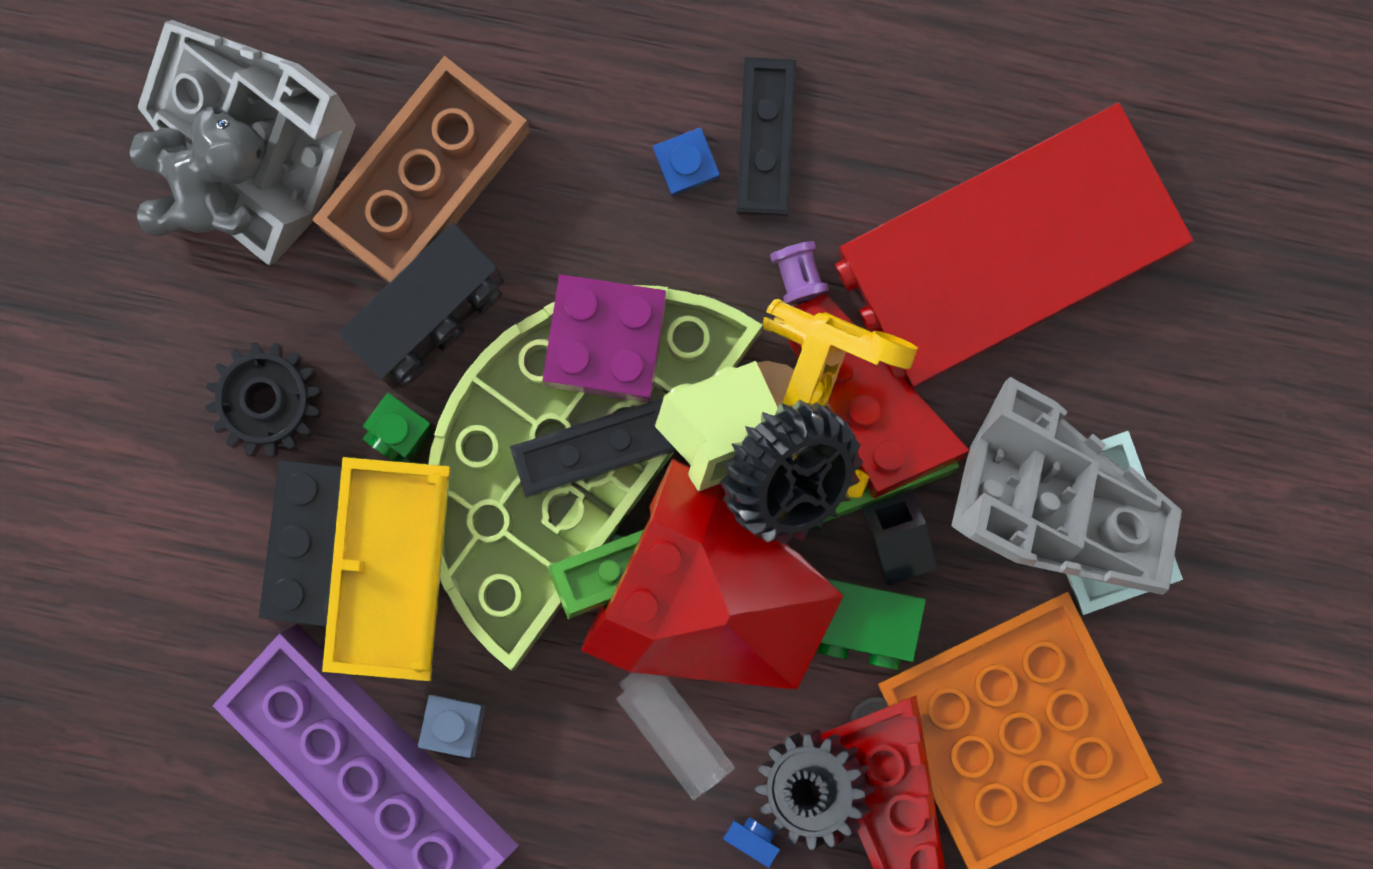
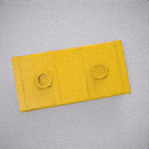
M343 457L322 672L431 681L447 498L451 472L450 466Z

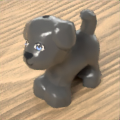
M207 106L195 116L192 123L191 148H187L184 134L176 129L164 128L154 132L136 134L129 152L132 163L138 169L155 171L162 174L167 179L173 193L172 196L147 200L140 204L137 210V219L141 229L145 234L154 237L184 230L194 233L221 231L233 236L245 232L251 222L250 212L241 206L235 213H229V205L223 195L221 182L240 184L254 177L266 152L262 137L255 129L235 120L221 107Z

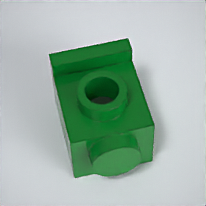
M388 392L362 426L368 430L363 437L365 442L391 461L411 463L436 429L431 423Z

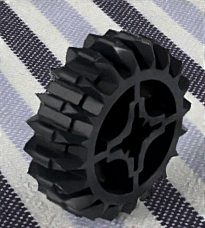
M799 399L793 407L780 403L775 415L762 412L761 423L755 428L745 426L747 436L742 442L731 443L735 451V457L723 462L728 475L720 481L726 493L723 500L727 504L728 510L736 517L735 520L746 531L750 530L756 537L762 538L766 542L773 539L786 544L791 537L803 541L810 528L821 532L823 521L827 517L833 516L838 518L836 508L841 502L851 501L847 491L849 487L860 482L855 470L863 464L862 459L858 455L861 444L856 440L853 431L848 427L849 424L838 414H834L828 407L821 406L817 402L814 404L806 403Z

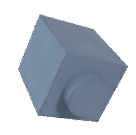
M429 695L418 748L466 758L475 757L486 705L439 695Z

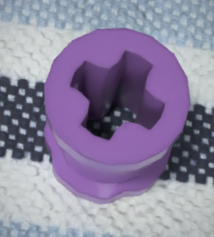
M814 241L791 245L770 254L772 263L779 266L787 292L783 296V300L788 305L805 302L822 294H827L830 291L828 284L822 283L813 256V252L817 249Z

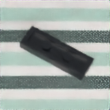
M745 57L736 214L788 217L797 60Z
M663 398L510 446L525 497L530 498L677 451L655 427Z

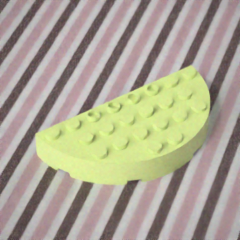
M634 285L666 290L667 293L666 310L651 401L664 399V396L678 385L684 383L692 385L713 377L718 371L726 367L736 368L762 333V324L743 312L713 298L673 290L663 286ZM555 302L545 306L544 309L503 332L468 368L452 392L438 421L428 465L451 467L440 574L441 583L455 609L472 634L493 656L510 670L517 669L562 607L548 572L549 565L609 543L674 453L672 452L530 498L525 497L510 446L648 403L548 388L544 385L542 379Z

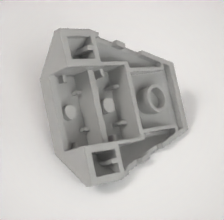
M174 20L167 21L164 24L138 108L155 131L164 128L181 131L185 136L187 148L192 147L193 120L198 112L207 106L221 107L235 120L243 122L257 131L264 140L266 150L258 171L253 178L240 184L221 182V189L229 205L230 214L235 213L241 206L250 212L251 222L247 230L233 237L267 265L274 264L313 222L314 216L327 202L356 124L338 94L300 64Z
M1009 377L1003 384L969 448L970 451L967 456L951 526L969 539L1018 564L1156 594H1165L1170 586L1182 510L1134 468L1130 467L1125 472L1101 451L1106 444L1092 434L1087 439L1063 419L1067 411L1055 400Z

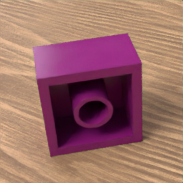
M559 274L542 379L544 385L548 388L651 402L667 303L666 290Z

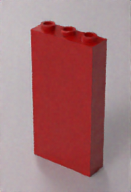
M1118 102L840 246L838 256L841 261L834 264L846 290L850 292L856 288L865 307L858 311L867 331L888 333L918 347L910 369L888 364L895 378L903 377L915 389L1188 247L1194 240Z

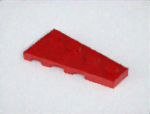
M826 293L794 306L813 316L826 312L854 324ZM787 339L797 359H799L802 351L801 344ZM846 352L826 407L834 414H838L849 424L848 427L853 431L856 440L861 444L858 455L862 459L863 464L858 469L869 476L866 486L873 499L967 457L970 450L903 377L895 378L887 363L879 361V364L875 365Z
M917 695L821 733L823 740L834 734L840 735V744L847 749L855 746L858 749L855 757L859 763L869 766L870 770L865 774L866 784L873 786L874 792L866 796L864 803L871 808V811L865 817L856 820L861 827L858 830V834L873 869H945Z

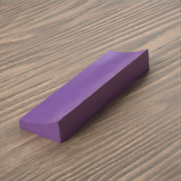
M298 624L279 633L214 703L213 707L374 869H497L519 846L422 748H418V744L348 674L322 672L324 650Z

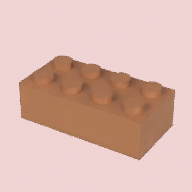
M444 56L312 220L323 232L390 283L452 222L455 225L531 132L528 122Z

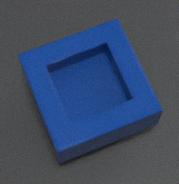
M701 127L653 145V151L671 197L720 179V174Z
M748 817L744 825L734 819L723 836V840L768 868L780 850L779 846L771 842L776 833L751 817Z

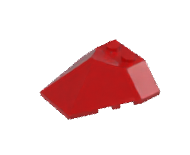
M672 458L649 506L651 517L609 604L600 608L581 647V651L632 673L797 690L844 597L843 593L787 543L782 544L773 539L766 542L762 538L756 537L750 530L746 531L735 520L736 517L728 510L727 504L723 500L726 493L721 484L698 492L688 476L690 466Z

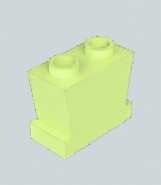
M756 361L738 368L726 367L718 371L713 377L692 385L684 383L674 387L664 396L655 427L691 465L688 476L699 492L720 484V481L728 475L723 462L735 457V451L731 443H739L747 436L745 426L755 428L761 423L762 412L775 415L778 407Z

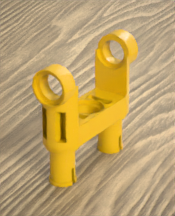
M775 299L766 311L777 317L774 320L768 317L763 319L764 330L770 333L774 332L801 344L802 347L782 402L792 407L799 399L810 404L817 402L821 406L827 405L846 352L875 365L882 361L896 367L910 369L918 350L917 346L899 337L880 331H867L826 312L813 316L786 304L780 299ZM857 469L855 472L860 482L849 487L847 492L849 497L861 498L869 476Z

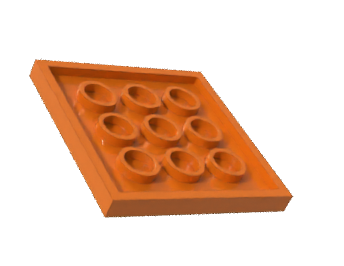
M1069 592L1054 597L877 684L887 706L917 695L934 802L967 869H988L1163 783Z

